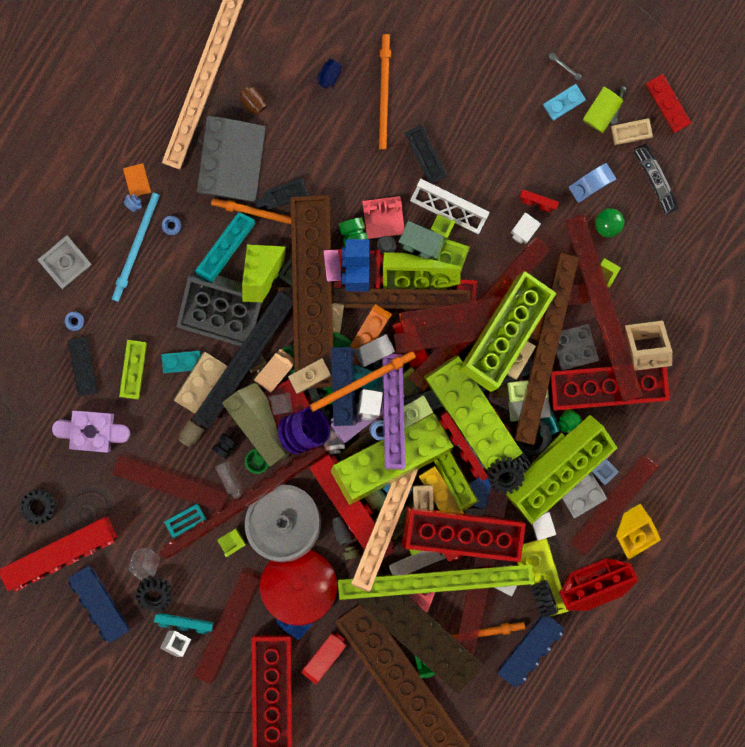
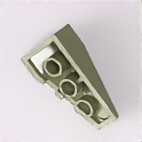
M257 383L238 390L222 402L270 467L286 456L279 439L268 398Z

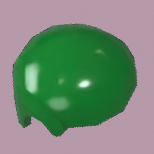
M607 208L596 216L595 227L597 232L603 237L612 238L623 230L625 220L622 213L617 209Z

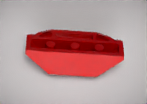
M605 558L571 572L559 594L566 610L588 611L622 597L638 582V578L631 563Z

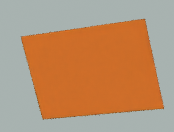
M143 163L123 168L130 195L140 196L151 193Z

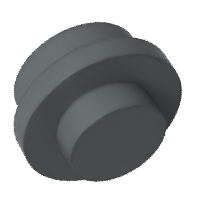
M383 236L377 242V249L383 255L384 252L393 253L396 249V242L390 236Z

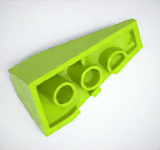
M384 252L383 289L426 290L434 287L440 289L460 284L461 266L406 253Z

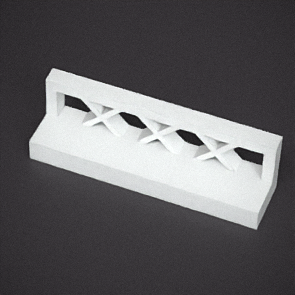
M420 179L410 202L437 215L439 214L451 221H456V224L478 235L490 213ZM420 189L428 193L430 200L425 202L416 200ZM441 199L445 201L447 208L439 211L435 209L433 201ZM458 207L462 209L464 217L455 219L452 217L450 210ZM476 216L482 220L476 229L469 225L467 218Z

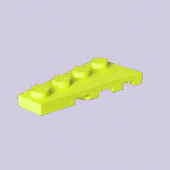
M547 538L523 543L521 562L517 563L519 566L532 565L533 584L544 580L548 581L558 607V613L551 616L568 612L569 610H566L559 594L562 586Z

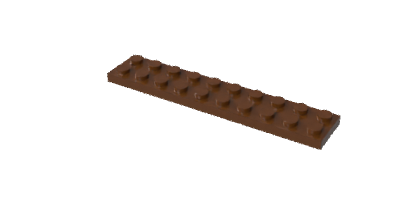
M330 196L291 197L295 372L323 358L332 375L331 348H334L332 281H327L324 250H331ZM332 376L311 388H332Z
M359 604L335 621L422 747H470L385 627Z

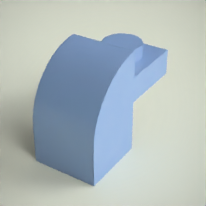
M607 163L570 185L569 189L577 202L580 203L615 181L616 177Z

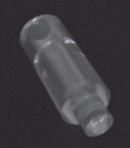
M226 461L216 466L215 469L228 494L232 493L234 499L241 497L239 492L241 487L228 462Z

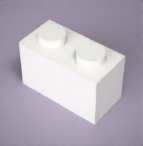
M363 389L359 393L356 415L361 416V420L372 421L379 416L383 392Z

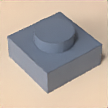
M605 459L592 473L606 485L618 473V470Z

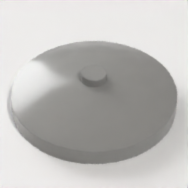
M277 485L261 492L252 501L245 518V532L252 548L264 558L275 562H289L305 555L316 543L321 529L320 511L313 498L302 489L291 485Z

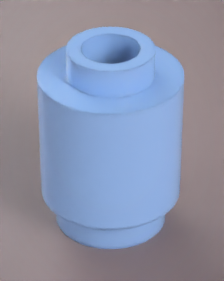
M383 420L373 421L369 428L370 434L376 440H384ZM378 426H382L380 433L376 432Z

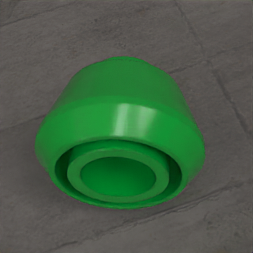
M566 409L560 416L558 425L563 432L569 434L582 422V419L576 410Z

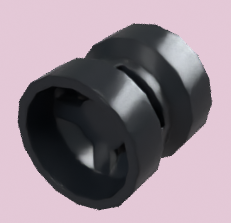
M222 433L219 438L220 442L215 444L212 450L223 458L228 459L231 455V449H235L238 443Z

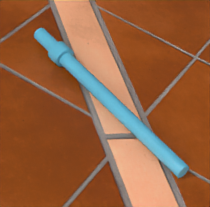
M152 193L121 276L116 280L115 284L117 286L112 300L119 302L123 289L127 287L129 282L127 281L160 197L159 194Z

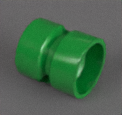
M362 217L339 223L341 235L345 236L343 239L345 247L346 239L368 240L367 233L363 232L365 226Z
M257 449L249 451L246 455L245 465L250 472L260 474L270 467Z

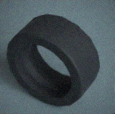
M540 419L538 426L543 434V441L540 446L529 447L526 443L515 441L524 454L537 455L545 451L550 445L552 432L544 420ZM515 428L514 433H513V439H514V437H515L516 428Z

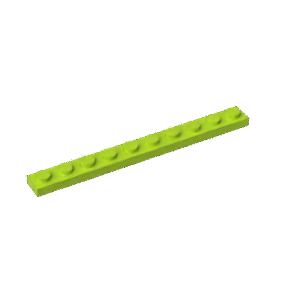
M532 565L375 577L370 592L352 586L353 579L338 580L339 600L533 584Z

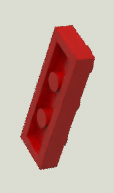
M663 74L645 84L673 133L691 124Z

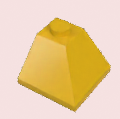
M641 504L623 514L616 537L628 560L661 541L652 519Z

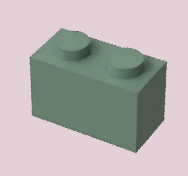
M408 221L399 243L404 245L403 249L413 253L415 250L420 252L419 256L423 258H434L437 260L446 238Z

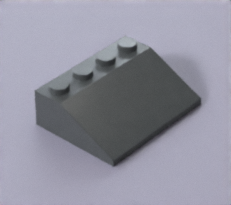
M207 116L197 193L205 196L255 202L266 126Z
M193 268L187 279L176 327L241 346L258 322L263 302H243L242 282L218 275L213 282H210L197 275L196 269Z

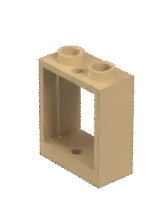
M663 321L625 325V342L634 371L672 366V349ZM661 338L663 348L639 351L636 349L634 340Z

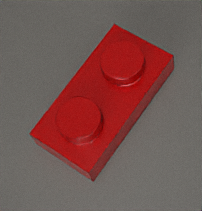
M522 190L519 199L523 200V204L541 206V210L549 213L555 211L559 204L557 201L526 190Z

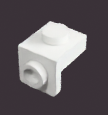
M330 428L329 439L324 444V451H329V454L341 453V450L345 449V445Z

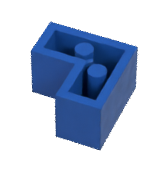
M346 239V247H342V267H346V273H342V284H346V291L369 292V240Z

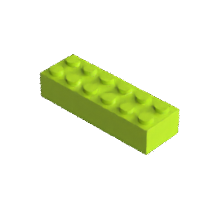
M526 271L519 274L459 370L490 392L498 389L556 293Z
M455 355L425 375L424 378L488 473V467L491 468L490 464L492 462L496 464V459L502 461L501 457H505L506 460L508 457H511L513 460L521 455L522 452L477 383L459 370L463 362L459 356Z
M435 414L404 429V470H385L384 440L333 465L331 473L349 505L450 453L454 446Z
M589 415L524 473L525 479L522 481V487L518 486L519 490L513 489L512 494L507 491L506 496L517 511L532 525L617 449V446L603 425Z

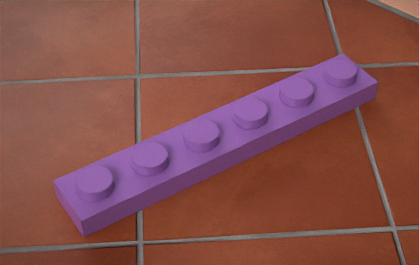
M390 354L383 357L382 367L390 363L397 356L399 358L402 357V354ZM402 367L382 375L385 470L405 469Z

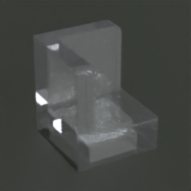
M290 393L268 396L271 401L273 415L293 412Z
M149 547L135 550L128 570L139 580L147 579L148 576L154 577L160 557Z

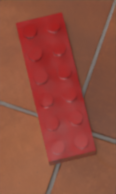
M632 365L556 371L551 372L549 380L552 410L670 401L667 367L634 371Z
M328 454L310 466L309 469L365 550L377 519L374 521L371 514H373V511L367 503L363 504L361 500H358L349 505L331 473L333 465L339 463L335 455L331 457ZM391 539L383 559L394 552L393 546L395 545Z
M407 507L402 546L405 549L521 562L526 523L520 520Z
M107 516L1 568L0 577L7 591L13 589L16 592L28 586V581L31 580L34 583L46 577L44 574L46 572L50 575L63 568L62 564L66 563V566H69L79 561V556L82 554L85 558L97 552L96 547L98 546L103 549L115 543L113 539L118 536Z
M290 634L252 636L253 747H292V636Z

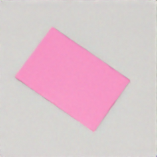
M324 250L327 281H342L338 250Z

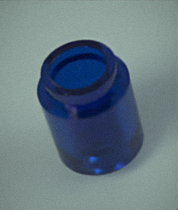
M328 59L316 78L319 81L318 84L325 89L333 88L342 72V65L332 59Z

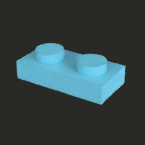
M575 84L544 103L543 106L554 121L585 102L586 99Z

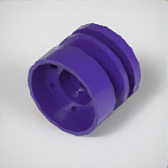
M310 407L283 417L279 422L278 435L281 444L287 451L292 454H300L325 444L329 439L330 426L327 417L321 410L318 409L313 412Z

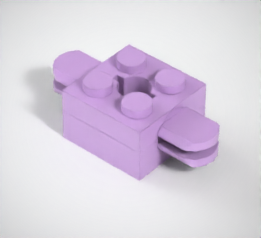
M72 411V420H58L52 427V432L56 437L70 439L69 449L111 452V442L124 443L130 438L129 428L125 425L113 424L114 414Z

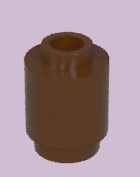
M247 86L240 92L241 97L239 100L251 113L254 112L255 115H258L267 107L266 100L254 87L249 88Z

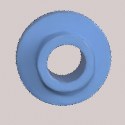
M127 194L125 196L124 204L131 211L135 212L137 209L140 210L142 208L141 200L134 194Z
M168 216L162 222V229L168 235H175L181 229V222L175 216ZM170 222L175 223V227L173 229L168 228V224Z
M70 312L65 317V325L69 330H80L84 325V318L78 312ZM73 318L78 319L76 325H73L71 322Z

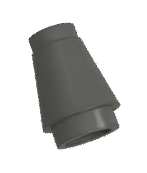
M339 516L332 519L336 542H339L340 546L354 541V534L343 517Z

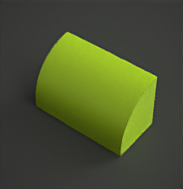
M603 87L583 118V121L599 132L604 133L622 105L623 100L611 90Z

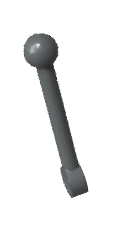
M555 53L549 54L551 61H556L570 72L575 80H581L582 75L580 73L574 72L560 61Z
M625 86L619 87V97L621 99L623 93L626 92ZM619 109L610 122L612 125H616L618 122L617 115Z

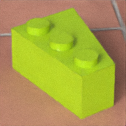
M247 245L242 283L243 302H263L272 287V282L278 277L281 267H284L286 264V247Z

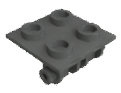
M589 324L561 331L556 352L562 371L599 361Z

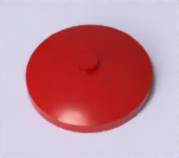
M309 550L305 555L293 561H270L266 565L260 580L261 598L268 612L277 620L293 626L312 624L324 617L334 604L337 594L335 572L323 556L312 550Z

